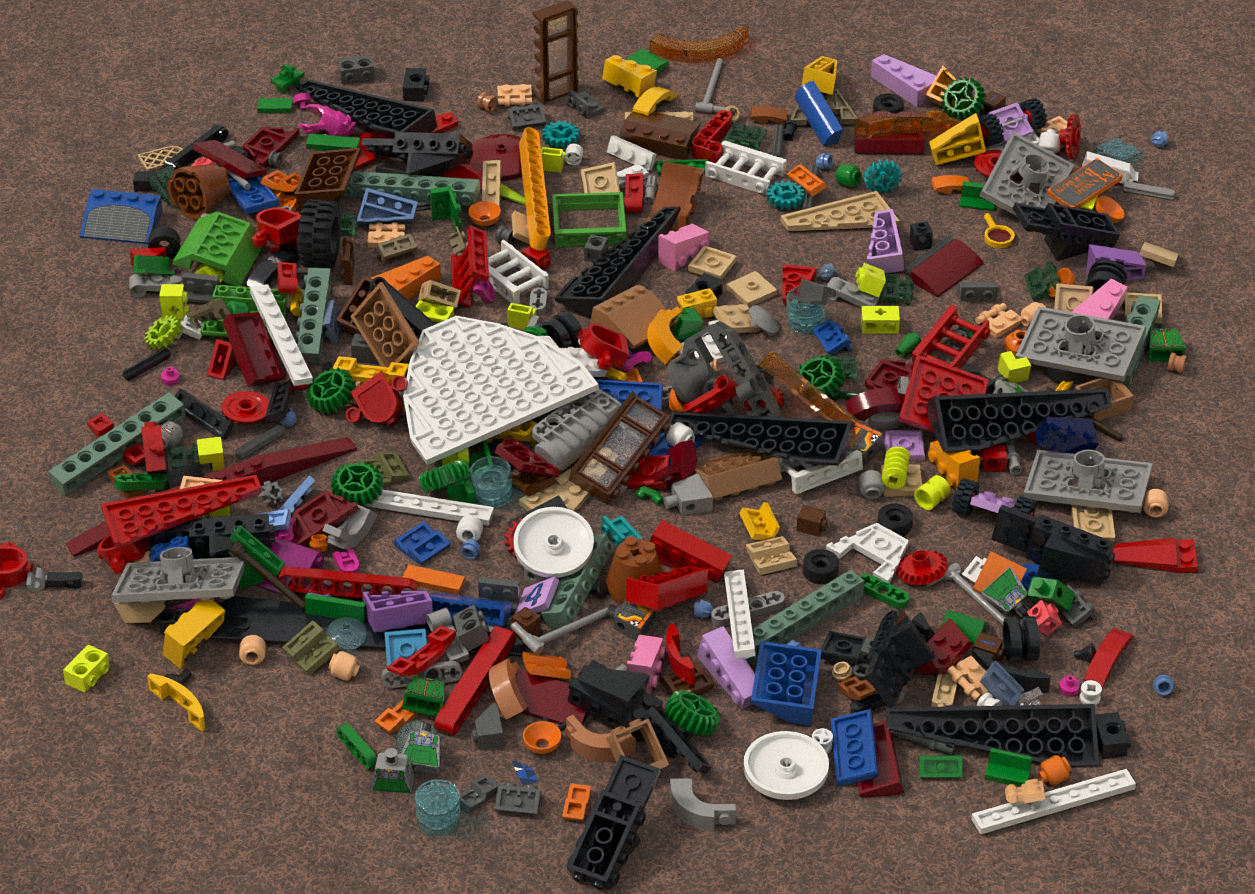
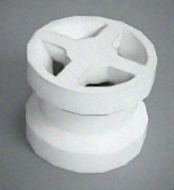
M570 144L566 149V163L569 165H579L582 160L583 148L578 144Z
M1085 681L1081 686L1080 701L1083 704H1099L1102 692L1101 685L1096 681Z
M987 692L980 697L977 706H1003V703L999 699H994L993 695Z
M824 728L815 730L812 738L828 754L832 750L833 734Z

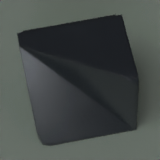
M920 612L912 619L914 625L924 636L925 641L928 642L935 633L930 628L923 613Z

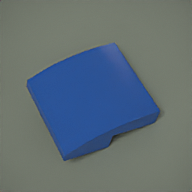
M423 521L395 539L394 545L415 562L423 564L450 546L451 542L439 530L434 532Z

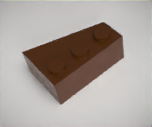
M362 277L336 318L340 330L353 336L361 333L350 316L371 293L369 290L371 278Z

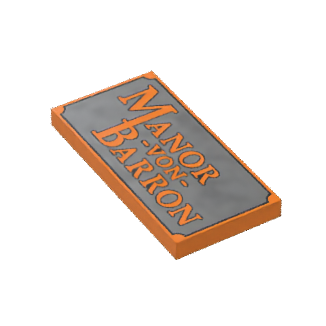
M1096 158L1049 188L1047 195L1061 205L1080 208L1120 182L1123 175Z

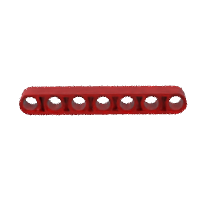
M291 566L282 568L278 578L293 592L363 598V592H369V595H382L383 591H388L383 588L384 586L392 588V590L388 591V595H401V591H404V588L417 591V583L411 578ZM284 576H288V577H290L292 580H291V581H287V580H285L283 577H284ZM304 578H308V579H310L312 582H311V583H307V582H305L303 579H304ZM329 580L332 584L327 585L323 581ZM349 582L352 586L347 587L343 583ZM369 584L372 588L367 589L363 585Z
M500 626L493 628L488 636L489 641L482 645L436 716L434 729L453 736L457 734L490 683V668L504 661L516 640L515 631Z

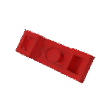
M103 413L87 421L88 427L97 438L114 428V422ZM137 443L123 452V459L121 460L131 465H137L145 460L144 448Z
M670 624L666 633L669 665L681 680L690 685H696L693 663L690 657L681 658L679 654V633L675 624Z
M443 626L438 627L427 636L428 644L408 659L399 657L387 666V671L400 676H412L426 670L446 652L457 635L456 631Z
M1117 628L1112 629L1095 653L1083 682L1096 681L1103 688L1110 677L1111 669L1123 649L1126 650L1134 635Z

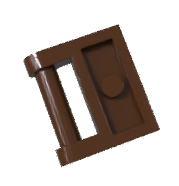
M347 237L342 241L341 278H345V285H352L355 263L353 240Z
M522 472L518 475L510 474L506 479L508 485L516 486L527 496H532L556 484L555 478L552 476Z
M698 662L693 663L696 685L684 682L675 673L660 675L662 685L668 689L671 695L674 692H678V690H685L699 695L714 689V683Z

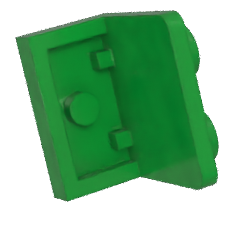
M451 186L430 189L432 220L450 218L454 231L457 232L456 226L461 228L462 223L459 217L461 206L460 203H457L456 192L453 193Z

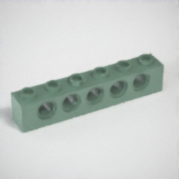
M308 268V275L304 276V286H306V289H302V300L304 302L300 303V314L302 316L298 317V328L300 330L296 332V343H298L297 346L308 365H320L325 333L323 320L332 283L330 268Z
M1139 295L1137 301H1133L1131 306L1132 314L1128 313L1126 319L1127 323L1146 326V332L1124 382L1121 381L1127 388L1130 387L1160 308L1161 300Z
M607 534L593 535V553L587 564L576 573L561 578L549 609L541 613L549 629L561 628L572 623L614 550Z

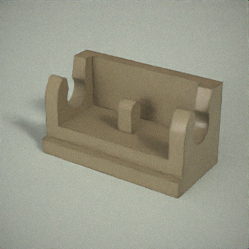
M410 234L378 243L376 257L378 260L382 259L381 264L384 265L387 259L408 252H411L412 256L416 255L417 245Z
M220 297L197 307L188 313L187 317L199 329L201 326L198 323V319H200L202 324L204 320L218 321L226 318L230 312Z

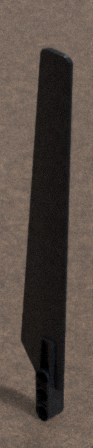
M233 596L218 604L225 609L224 622L209 639L242 640L246 636L257 635L265 642L287 643L312 620L338 646L386 649L385 632L426 629V641L428 644L427 636L432 632L428 623L407 626L403 629L396 628L385 632H374L367 618L362 623L305 614V610H302L293 602ZM164 609L158 615L161 634L165 635L166 628L171 624L174 625L183 613H188L190 610ZM452 619V625L456 630L455 622ZM506 624L503 626V628L512 630L511 625ZM542 630L540 632V635H538L537 637L543 636ZM516 638L508 656H522L523 652L534 653L523 641ZM482 645L468 651V653L477 654Z

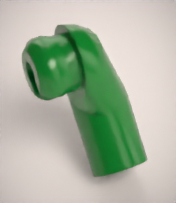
M642 486L636 492V495L642 500L648 496L658 506L664 504V498L654 489Z

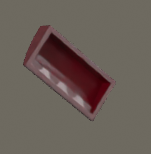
M853 130L855 153H924L922 130Z
M956 238L911 270L910 282L939 297L982 266L984 262L970 247Z
M260 313L229 314L222 322L247 387L268 384L284 379V374Z
M518 669L516 682L528 706L520 713L539 719L545 717L550 722L560 725L566 722L567 717L574 715L582 725L584 724L589 713L567 701L570 689H568L569 683L545 676L532 675L528 671Z
M886 720L875 723L874 731L879 777L857 782L859 796L867 798L904 793L892 730L886 729Z

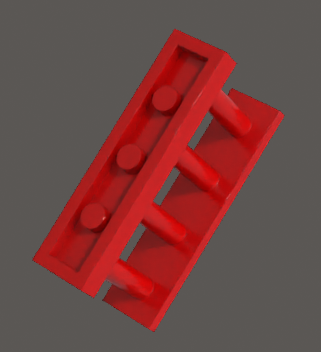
M470 226L467 230L468 245L461 256L451 255L452 287L461 290L458 305L468 308L471 306L470 291L477 280L487 282L489 278L486 231Z
M951 304L912 352V364H914L916 356L920 355L958 369L963 367L981 343L990 336L989 321L985 320L980 327L959 318L958 307ZM953 325H958L975 334L971 339H968L950 331ZM948 337L964 344L965 347L960 352L940 343V341ZM937 349L955 357V359L949 364L930 354L933 350Z

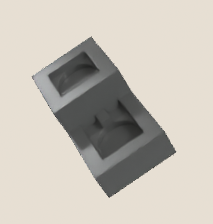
M485 774L472 781L470 789L455 796L454 804L470 814L497 793L498 785L500 784Z

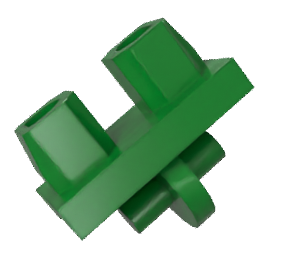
M284 64L281 67V73L273 77L271 83L276 85L277 91L284 94L288 91V86L300 84V79L305 76V72L298 71L293 65Z

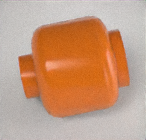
M1054 755L1040 764L1041 771L1038 774L1044 784L1048 782L1051 786H1056L1068 780L1070 777L1069 772L1072 770L1065 757L1061 758L1058 755Z

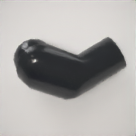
M184 668L179 674H166L164 677L183 685L192 676V673L189 669Z

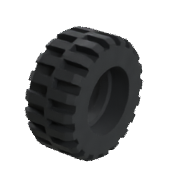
M310 199L303 205L299 221V262L305 268L331 269L335 266L340 247V208L334 201Z

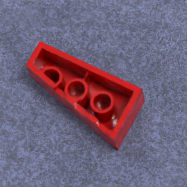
M661 520L650 539V542L655 544L661 565L673 569L687 566L708 569V580L717 583L727 570L732 555L664 520Z
M687 566L672 569L671 572H657L656 576L640 575L639 580L633 577L626 578V602L649 607L652 611H660L663 607H672L675 603L686 602L690 598H698L699 595L707 593L708 569Z

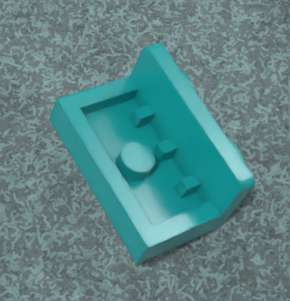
M622 515L611 521L606 516L601 517V531L603 534H607L615 547H618L629 536L643 539Z

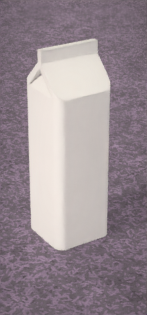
M1087 151L1082 166L1098 158L1123 175L1122 180L1118 183L1124 184L1125 181L1138 182L1139 172H1135L1130 163Z

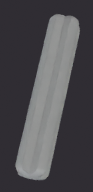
M1125 181L1123 185V191L1169 200H1173L1175 197V190L1129 181Z

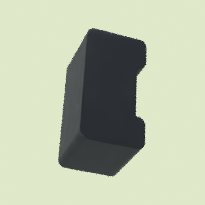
M135 172L133 180L134 192H141L142 190L161 192L163 184L162 172Z

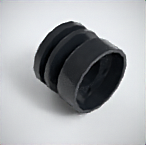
M1099 260L1091 266L1085 286H1092L1093 293H1095L1110 279L1125 285L1127 273L1121 264L1113 260Z

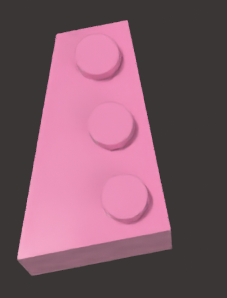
M694 224L679 228V231H669L667 235L660 234L658 263L673 271L683 267L689 260L695 258L704 245L709 246V232Z
M1110 279L1074 309L1072 313L1113 320L1127 297V286Z
M639 635L634 645L635 652H631L630 658L633 659L627 662V671L649 675L646 692L652 694L653 688H657L658 685L657 673H661V659H665L666 647H663V638Z

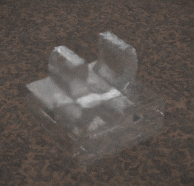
M1038 687L1021 694L1016 705H1041L1039 699L1043 693Z

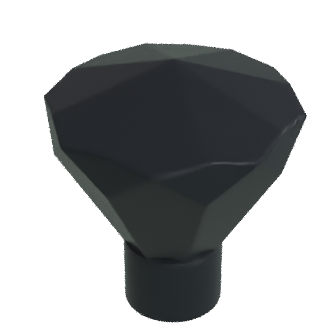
M604 580L596 582L589 594H593L601 599L605 598L607 594L606 582Z
M1091 643L1082 650L1074 651L1075 659L1082 658L1091 662L1097 651L1093 643Z

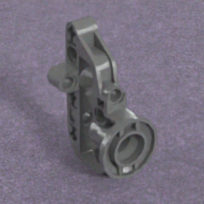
M721 321L711 324L686 339L682 355L673 359L668 364L667 373L673 390L685 404L711 391L716 379L722 373L720 371L714 372L710 365V362L714 359L702 340V336L710 333L739 385L735 387L738 397L743 402L748 401L753 413L750 415L745 414L741 407L737 406L734 398L716 408V411L719 414L726 412L730 415L784 417L770 390L774 386L772 377L767 372L760 373L735 329ZM694 351L698 353L699 358H696ZM761 400L765 402L766 408L762 406Z

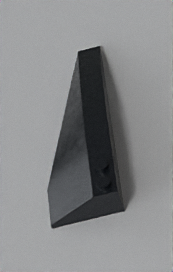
M1108 388L934 396L926 403L929 422L943 452L979 451L1112 406Z

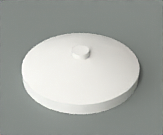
M562 507L538 509L523 518L515 530L514 551L517 559L528 571L542 577L551 578L555 576L560 578L574 574L587 564L593 553L594 536L590 525L581 515L570 509Z
M779 731L766 734L756 739L748 747L744 756V773L748 782L760 793L776 799L793 800L809 796L822 787L828 776L829 759L824 748L813 738L797 732Z

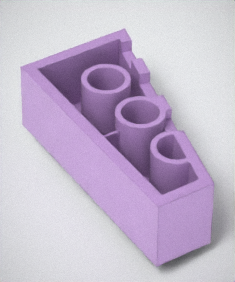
M885 54L873 59L871 64V77L914 106L918 107L930 101L926 93L935 80L936 75Z
M893 209L875 212L869 255L867 256V264L884 270L885 274L904 271L903 253Z
M724 626L702 635L697 654L699 660L731 696L733 702L741 709L752 705L751 697L755 673L746 659H735L733 640Z

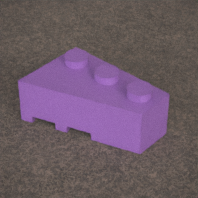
M1089 244L1086 273L1087 275L1089 274V270L1095 262L1107 259L1122 265L1127 273L1126 281L1140 280L1145 278L1146 264L1142 256L1139 255L1140 252Z
M383 591L382 595H369V592H363V602L366 603V618L374 632H385L396 628L403 629L412 625H424L427 623L426 615L433 612L432 599L427 591H401V595H388V591Z

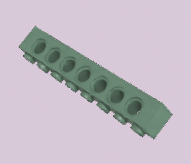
M353 171L346 192L341 197L363 198L366 188L416 202H430V189L451 186L453 193L456 192L457 203H460L461 206H471L478 202L481 190L480 182L477 179Z
M170 392L160 397L157 401L146 406L134 416L129 417L126 421L114 427L105 435L100 436L76 454L68 457L59 465L54 466L48 471L50 484L64 496L70 494L123 459L124 451L137 443L143 446L141 427H145V422L156 421V425H162L167 421L177 423L185 418L184 404Z
M849 570L753 628L752 633L756 656L747 658L748 664L751 666L757 662L760 641L787 644L861 599L864 592V580L852 570Z

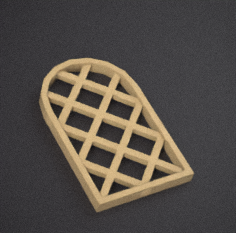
M178 146L164 147L138 154V158L146 171H153L163 168L165 160L172 158L171 154H177L183 148Z

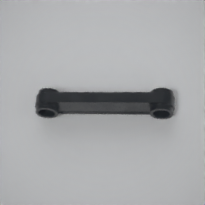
M214 124L209 131L175 156L167 158L163 164V169L173 175L174 170L187 166L201 156L200 153L192 149L194 143L211 140L223 142L228 137V129L222 125Z
M378 276L372 279L369 284L370 292L375 289V284L383 282L407 323L420 335L422 330L436 325L383 277Z

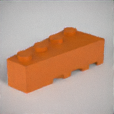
M425 256L371 277V279L378 276L383 277L406 299L410 300L420 294L422 283L429 280L435 282L441 280V268L439 262L429 256Z

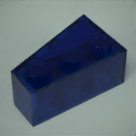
M1045 417L1035 432L1038 446L1062 453L1076 454L1082 450H1095L1099 445L1092 418Z

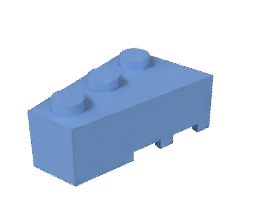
M366 188L357 225L376 224L377 222H382V224H392L393 222L413 223L418 202Z

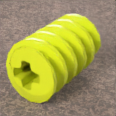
M892 447L885 455L881 480L890 489H900L906 482L910 453L903 447Z

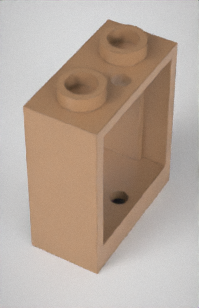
M1101 377L1075 386V390L1108 388L1109 394L1114 398L1111 401L1112 406L1089 414L1098 421L1132 410L1134 395L1121 381Z
M640 718L629 723L630 727L625 729L622 726L611 730V735L606 738L617 762L620 755L625 756L617 739L640 730L654 760V763L649 765L660 768V770L669 766L649 719L641 721Z

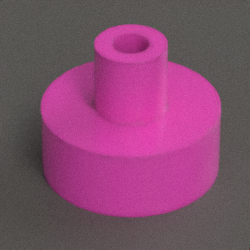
M300 93L293 96L295 105H300L301 110L307 109L305 107L311 102L309 93Z
M169 366L161 373V381L167 386L176 385L180 381V373Z
M1071 675L1064 677L1060 680L1059 691L1064 696H1076L1080 691V682Z

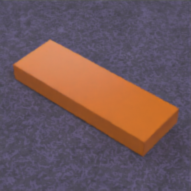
M801 164L787 173L791 181L796 182L798 186L801 185L802 189L812 197L827 187L825 182Z
M408 565L403 575L405 578L415 580L417 586L457 595L460 594L465 583V576Z

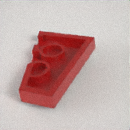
M782 264L783 304L800 306L802 302L789 298L788 293L799 294L801 280L813 282L817 275V268Z

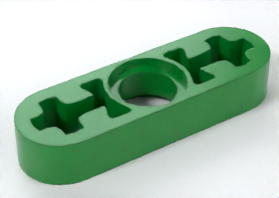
M165 473L119 474L115 477L114 487L121 491L168 489L170 486Z
M861 574L859 576L864 580L863 593L896 609L908 607L909 594L906 591L870 574ZM879 590H886V591H888V593H886V594H881V593H879L878 591H879Z
M348 723L336 728L341 742L366 770L376 766L377 757L375 753Z

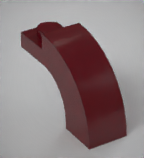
M892 387L877 388L860 393L845 402L849 419L866 421L869 417L882 412L900 413L905 394L898 393V389Z
M693 440L679 442L668 450L671 466L664 467L652 475L655 483L663 481V483H669L670 487H672L673 483L689 477L694 472L697 464V453Z

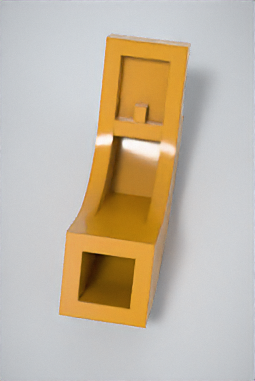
M678 306L667 311L661 309L647 329L649 345L664 365L673 360L683 348V345L672 335L669 325L682 312Z

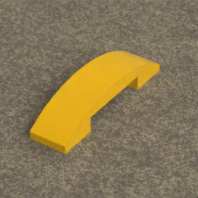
M652 87L638 99L633 107V112L648 116L655 111L656 104L662 100L670 102L677 97V93L660 87Z
M339 356L333 369L336 370L338 367L341 370L345 369L352 375L355 381L364 383L380 371L387 373L391 380L398 375L405 377L409 364L391 362L389 367L357 364L356 358Z
M155 674L147 676L151 692L161 700L168 696L188 711L190 723L202 732L206 730L202 707L197 698L186 687L164 676Z

